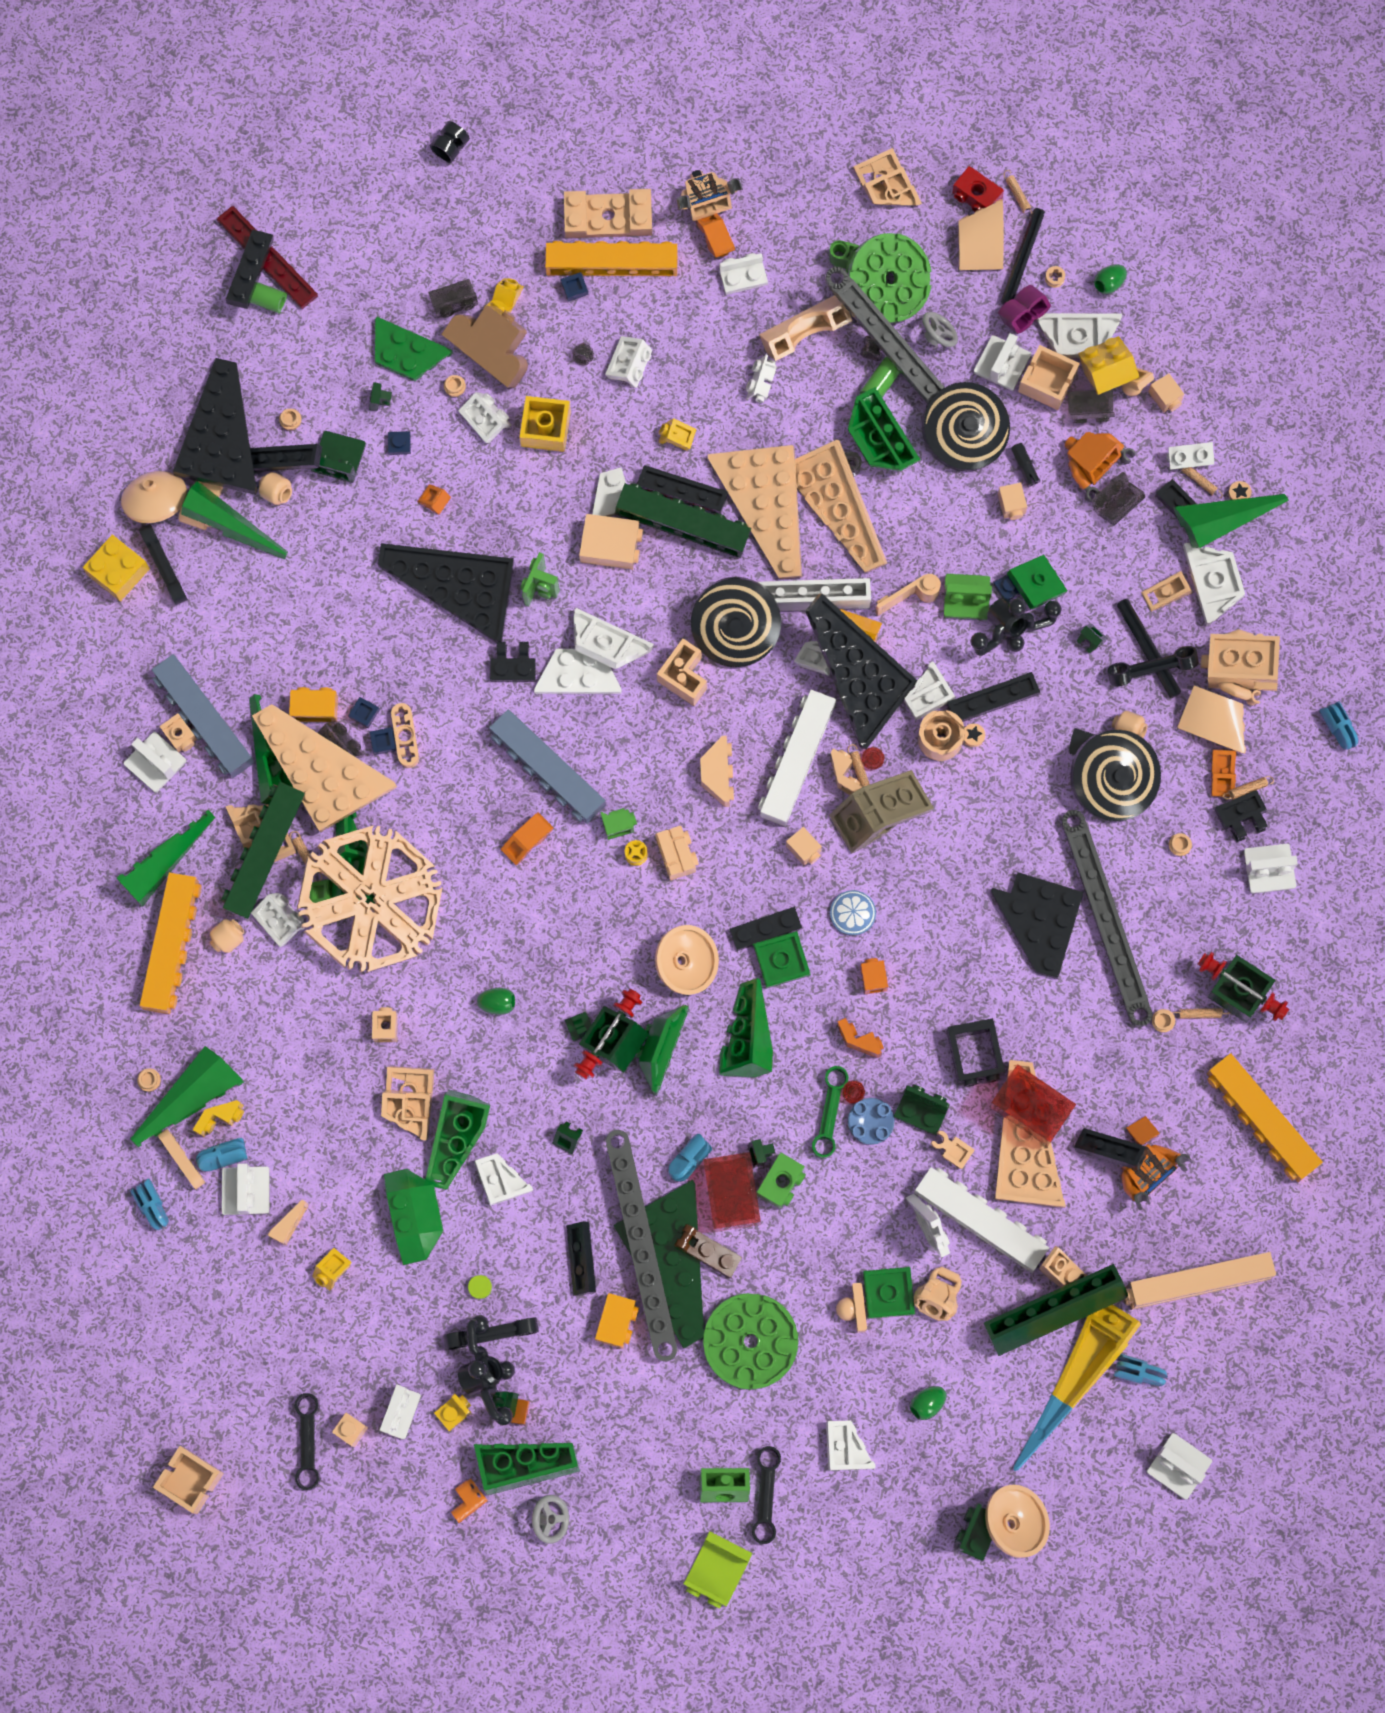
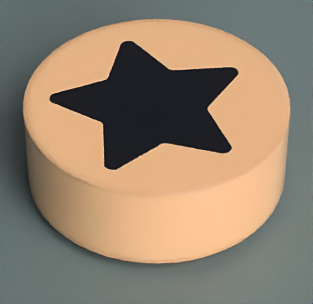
M1237 481L1230 486L1228 496L1230 500L1250 498L1252 491L1246 482Z
M969 724L964 728V743L966 745L978 747L984 742L985 730L979 724Z

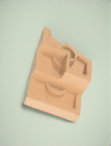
M893 148L853 167L873 204L916 206L922 204L904 168L901 167ZM873 172L874 180L866 183L862 174Z
M999 199L996 203L984 209L981 208L974 214L967 215L958 220L959 270L1003 269V199Z
M1194 686L1177 728L1244 754L1246 752V747L1244 746L1245 724L1243 722V704Z
M248 805V807L225 806L243 848H249L253 841L249 837L254 826L259 827L262 821L259 818V814L264 805ZM288 833L285 837L287 845L281 846L274 862L296 853Z
M388 1066L386 1091L382 1093L381 1116L395 1122L404 1130L412 1132L420 1137L421 1140H427L435 1069ZM392 1077L405 1081L400 1091L391 1090ZM409 1086L412 1091H403V1088Z

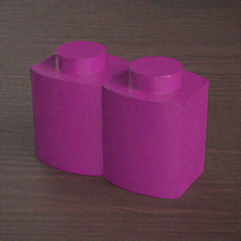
M1028 285L1016 295L1015 299L1006 302L1000 308L998 314L1005 325L1019 334L1027 330L1035 319L1042 317L1050 309L1051 304L1042 292L1033 285Z

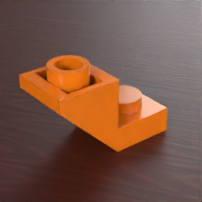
M718 214L695 220L697 227L705 235L708 250L715 258L724 257L729 252L735 251V246L725 223Z
M537 812L509 838L500 850L515 865H518L534 847L545 840L554 827Z
M846 1018L837 1021V1027L847 1047L875 1058L881 1057V1050L884 1047L879 1036L875 1037L873 1032H870L855 1039L854 1036L857 1035V1031L853 1023H848Z

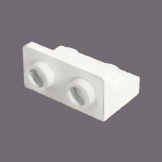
M751 253L739 259L729 258L719 264V272L726 295L768 285L762 254Z
M621 336L605 375L609 379L626 381L631 387L637 388L639 381L643 377L646 364L650 360L652 349L643 339Z
M475 392L458 411L486 443H490L503 428H510L512 424L508 421L509 416L502 409H498L494 405L495 400L489 394Z
M280 893L268 894L251 912L279 947L284 946L298 931L305 929L301 927L304 924L303 917H298V912L292 909L289 905V900Z
M396 1384L380 1431L403 1440L406 1439L421 1395Z

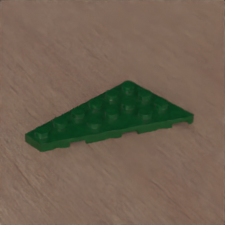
M694 1180L689 1181L645 1207L673 1331L683 1349L704 1337L700 1261L674 1246L677 1239H680L684 1232L682 1230L685 1224L694 1227L698 1231L696 1185ZM621 1220L613 1226L632 1257L624 1220ZM691 1238L688 1244L693 1247L697 1240Z

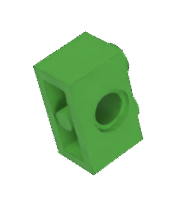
M780 1152L756 1195L779 1209L783 1205L788 1207L794 1197L791 1191L795 1184L800 1186L806 1176L803 1173L805 1166ZM779 1177H786L789 1180V1185L785 1188L777 1186L776 1180Z
M701 1468L699 1479L700 1502H748L750 1495L749 1468Z

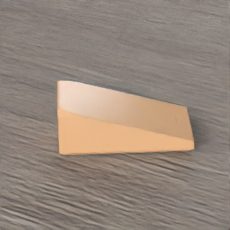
M1182 571L1141 593L1152 612L1193 592ZM1154 592L1159 602L1153 605L1147 594Z
M301 1200L267 1235L281 1244L287 1245L307 1210L308 1203Z

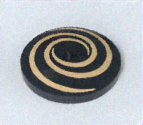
M959 382L943 388L929 401L922 418V434L928 450L941 464L957 471H975L990 465L1002 454L1010 436V419L1003 402L993 391L977 383Z
M728 577L712 583L698 596L692 609L691 631L696 645L710 660L728 667H744L760 661L774 648L781 631V613L774 596L762 584L744 577Z
M1126 730L1102 731L1087 739L1075 754L1070 772L1071 786L1077 801L1093 816L1108 821L1132 819L1143 813L1152 804L1159 791L1161 783L1159 759L1151 745L1133 732Z

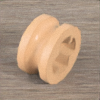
M1053 266L1046 271L1045 281L1048 286L1057 288L1064 283L1065 271L1061 267ZM1053 273H1058L1057 276H1061L1058 278V281H1053V278L1050 279Z

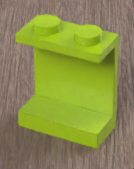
M709 1531L683 1585L687 1586L686 1592L698 1598L700 1594L705 1595L709 1598L707 1603L719 1609L722 1605L727 1607L753 1553Z

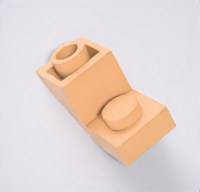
M833 748L830 759L837 788L851 795L862 788L857 779L851 776L845 777L852 766L853 760L850 759L851 756L845 751H837Z

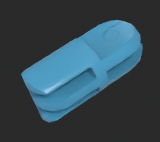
M1340 701L1319 710L1330 732L1336 737L1343 749L1349 750L1351 747L1357 746L1358 736Z
M695 1134L669 1165L668 1173L673 1180L681 1182L688 1179L712 1151L711 1145L701 1134Z
M243 1138L233 1139L203 1149L196 1156L197 1167L202 1171H212L248 1159Z
M150 1178L145 1180L144 1184L140 1183L137 1185L136 1189L132 1188L129 1190L140 1212L143 1215L145 1214L148 1222L155 1230H160L162 1226L168 1225L169 1220L162 1207L163 1202Z
M1124 1354L1119 1355L1118 1359L1121 1361L1117 1362L1116 1368L1118 1370L1114 1371L1113 1376L1138 1384L1142 1382L1155 1386L1166 1384V1380L1163 1378H1167L1168 1375L1164 1369L1149 1365L1145 1360Z

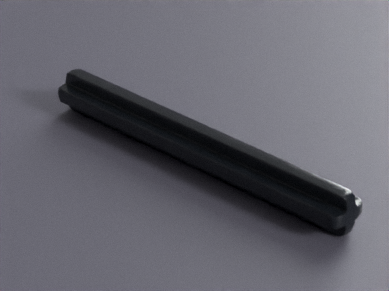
M1034 208L1001 299V304L1003 305L1016 296L1045 214L1043 209Z
M1128 599L1121 600L1117 607L1148 661L1161 658L1159 651ZM1169 669L1155 672L1170 698H1174L1181 693V689Z

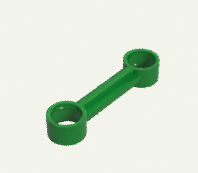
M841 1066L829 1068L825 1075V1083L828 1089L819 1135L815 1137L812 1143V1151L820 1159H827L835 1152L834 1127L841 1091L846 1087L849 1078L847 1071ZM838 1070L843 1073L845 1077L844 1083L840 1086L831 1085L828 1081L830 1072ZM826 1138L831 1141L833 1149L829 1154L822 1155L817 1152L815 1145L818 1140Z

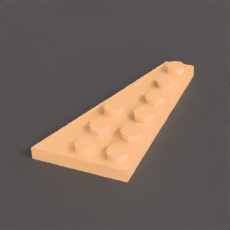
M832 441L796 458L797 489L821 520L834 532L836 538L848 549L850 555L864 572L868 573L888 564L840 441Z
M1009 1060L995 1200L1065 1208V1200L1063 1199L1033 1063Z

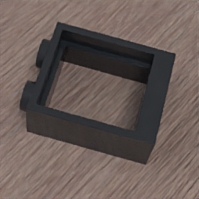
M993 1018L947 1027L946 1032L958 1085L964 1084V1087H971L977 1085V1081L986 1079L987 1083L1001 1080L1000 1076H1004L1005 1069ZM989 1032L996 1068L964 1074L956 1038Z

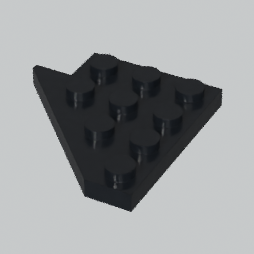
M1017 872L1011 893L992 888L991 894L1035 973L1058 980L1084 892Z

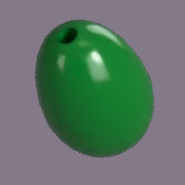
M1113 264L1102 268L1095 276V288L1102 294H1110L1117 291L1126 280L1127 270L1120 264Z
M491 988L478 995L477 1005L480 1009L490 1014H508L515 1007V995L507 988Z
M940 1386L927 1387L916 1393L912 1398L910 1410L919 1420L931 1419L944 1406L947 1393Z

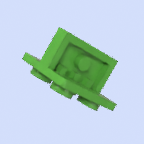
M539 552L537 558L533 557L529 566V570H531L529 577L523 579L520 588L524 603L528 607L536 591L539 596L546 599L551 597L557 599L560 592L558 577L544 572L546 564L544 554Z
M946 574L944 617L988 620L987 613L992 595L990 576Z

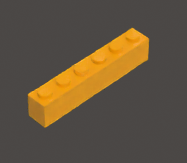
M553 241L546 243L545 267L546 275L571 276L580 272L582 276H677L678 247L677 244L669 241L661 243H650L648 241L629 243L626 241H619L617 243H607L605 241H597L595 243H585L583 241L564 243L562 241Z
M170 872L168 874L140 1001V1007L143 1010L171 1014V1009L176 1008V986L180 987L182 982V973L179 972L181 964H185L187 959V951H184L186 942L191 940L192 929L189 928L190 922L195 920L197 907L194 906L195 899L200 897L202 885L199 884L196 877Z
M1232 1053L1207 1072L1209 1084L1214 1089L1219 1088L1224 1094L1222 1098L1225 1103L1231 1108L1233 1106L1239 1112L1238 1118L1244 1125L1247 1126L1249 1124L1255 1131L1253 1135L1259 1143H1265L1270 1149L1268 1153L1276 1162L1280 1161L1284 1165V1172L1289 1179L1300 1182L1323 1163Z

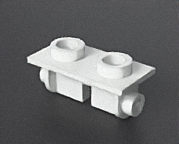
M767 354L759 360L757 359L753 364L752 372H754V375L746 386V391L748 392L747 400L752 397H756L755 401L758 403H764V400H767L771 385L765 383L764 380L772 382L777 368L774 360H767Z
M1213 442L1168 447L1169 453L1166 456L1170 469L1214 464Z

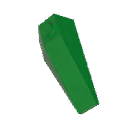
M755 978L740 984L733 1008L737 1017L733 1024L728 1025L727 1033L731 1034L728 1047L722 1045L719 1075L755 1078L772 1072L773 1048L761 981L759 978Z
M453 1090L446 1092L425 1179L432 1183L434 1187L445 1190L449 1188L486 1128L490 1104L469 1094Z

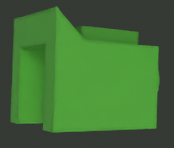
M622 808L609 812V815L600 811L608 840L634 833V826L637 825L634 812L629 813L628 809Z

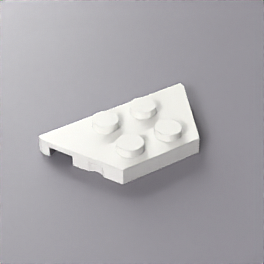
M1045 313L1036 320L1054 352L1067 358H1079L1078 353L1086 348L1099 345L1113 337L1121 321L1122 314Z
M1184 543V553L1205 624L1209 626L1245 595L1234 554L1224 550L1217 551L1210 547L1193 548L1191 543Z
M578 608L574 611L575 651L614 669L652 651L654 644Z
M556 649L534 689L535 694H622L621 687L611 667L577 652L575 649Z
M915 1194L906 1197L908 1204L915 1211V1218L929 1245L941 1258L950 1254L948 1248L950 1242L942 1229L941 1221L936 1211H932L930 1205H925Z

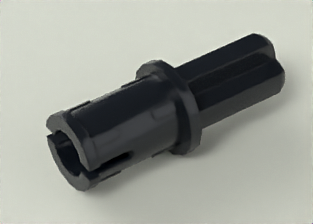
M1017 443L1012 446L1011 450L1018 463L1017 469L1021 470L1027 487L1033 486L1030 477L1033 478L1035 484L1041 482L1033 466L1034 461L1030 459L1024 444Z

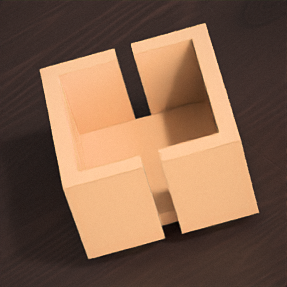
M1039 345L1020 382L1018 392L1059 410L1067 391L1077 375L1080 363Z
M179 1446L168 1463L169 1466L176 1469L174 1472L164 1469L153 1488L191 1513L198 1515L209 1498V1495L206 1494L207 1490L212 1492L224 1473L190 1450Z

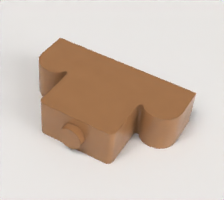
M486 306L477 320L471 315H456L441 334L507 388H515L528 369L527 360L523 356L513 355L527 334V330L515 321L513 314L506 310L503 312L497 306Z

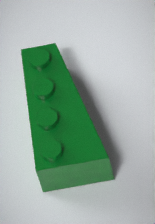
M573 1443L474 1444L482 1484L487 1496L581 1472Z

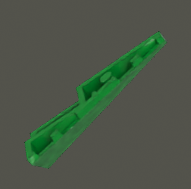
M196 481L190 488L182 505L181 515L222 530L223 536L276 557L286 559L288 551L203 484Z
M1285 494L1176 506L1173 509L1180 526L1185 528L1192 547L1201 548L1284 504L1289 499Z
M253 694L249 698L260 800L262 804H269L272 798L268 797L273 784L278 786L280 781L291 787L293 785L252 716L262 710L259 702L262 697Z
M207 810L197 822L192 821L188 825L189 829L185 833L173 835L150 852V855L141 863H135L133 865L134 869L127 876L120 874L117 880L143 907L167 878L169 872L171 873L216 817Z
M356 812L336 823L335 837L357 831L353 820L357 817ZM359 840L340 846L337 849V853L362 875L367 854L366 842ZM332 884V898L345 894L337 885ZM365 894L367 898L365 902L367 904L370 902L375 904L373 900L375 896L373 894L369 896Z
M204 1046L130 1140L137 1147L142 1146L141 1143L153 1135L158 1136L161 1130L169 1125H176L206 1107L207 1102L217 1096L221 1098L226 1094L225 1091L235 1085H242L244 1083L243 1079L220 1056Z

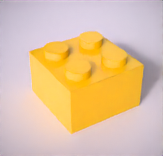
M1119 336L1109 338L1099 345L1088 347L1078 353L1084 374L1098 395L1139 378L1134 357Z
M526 396L519 436L521 447L565 452L571 415L570 401Z
M113 534L82 567L87 576L120 602L150 570L143 558Z

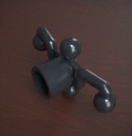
M1007 598L998 599L990 606L987 613L989 622L995 626L992 640L988 642L987 636L979 632L972 635L970 644L978 656H983L996 648L1002 639L1009 637L1007 647L1013 652H1018L1023 649L1025 644L1023 637L1020 635L1026 629L1035 631L1053 625L1062 611L1060 603L1054 600L1047 602L1044 612L1048 618L1034 621V616L1031 613H1024L1026 606L1023 600L1018 598L1011 601Z
M477 1315L466 1326L468 1348L470 1353L475 1356V1360L458 1369V1380L460 1386L467 1394L473 1395L481 1392L485 1408L489 1416L496 1423L502 1426L508 1425L513 1418L511 1409L505 1406L496 1409L492 1396L496 1394V1385L499 1384L501 1379L508 1380L513 1377L515 1367L509 1361L499 1362L496 1358L489 1356L484 1347L478 1346L476 1333L482 1334L486 1332L489 1327V1321L485 1316Z

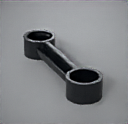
M149 523L139 528L138 530L175 605L187 601L184 590L151 524Z
M1184 646L1178 648L1173 655L1133 665L1124 662L1112 664L1108 667L1107 672L1110 684L1119 687L1130 683L1132 678L1175 667L1180 670L1193 669L1199 664L1195 647Z
M536 1317L491 1326L482 1334L476 1333L477 1344L515 1336L539 1333V1327ZM466 1331L443 1335L446 1350L468 1346Z
M310 1393L299 1395L295 1401V1410L300 1415L301 1468L296 1472L295 1482L299 1488L306 1491L314 1490L319 1485L321 1479L320 1473L315 1468V1415L320 1409V1403L318 1398ZM311 1397L315 1401L316 1408L311 1414L307 1415L299 1410V1404L302 1399ZM306 1469L314 1471L317 1476L315 1483L310 1487H304L299 1479L301 1472Z
M772 1446L763 1447L757 1455V1462L761 1467L758 1520L752 1528V1536L759 1544H769L776 1536V1528L772 1523L775 1470L780 1465L781 1454ZM765 1450L774 1451L778 1457V1461L773 1467L767 1468L760 1461L761 1454ZM767 1523L772 1527L773 1534L769 1540L762 1541L757 1538L755 1530L759 1524Z

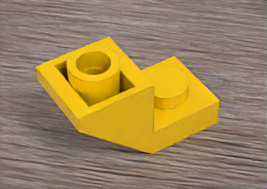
M511 278L502 279L496 285L493 299L486 306H497L503 312L506 310L511 313L524 286Z
M235 1100L205 1109L193 1131L202 1137H205L206 1133L211 1134L216 1125L215 1118L231 1126L234 1122L238 1123L244 1114V1110H242L244 1105Z

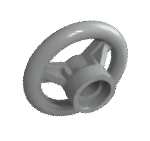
M935 312L924 314L922 318L926 330L924 335L929 343L935 346L941 344L945 347H954L958 343L957 332L946 318Z
M546 1495L536 1503L533 1509L532 1527L540 1541L547 1544L560 1541L566 1534L569 1526V1511L565 1502L560 1497ZM548 1502L556 1503L562 1514L556 1515L552 1512ZM562 1522L558 1533L554 1536H549L551 1528L556 1523Z

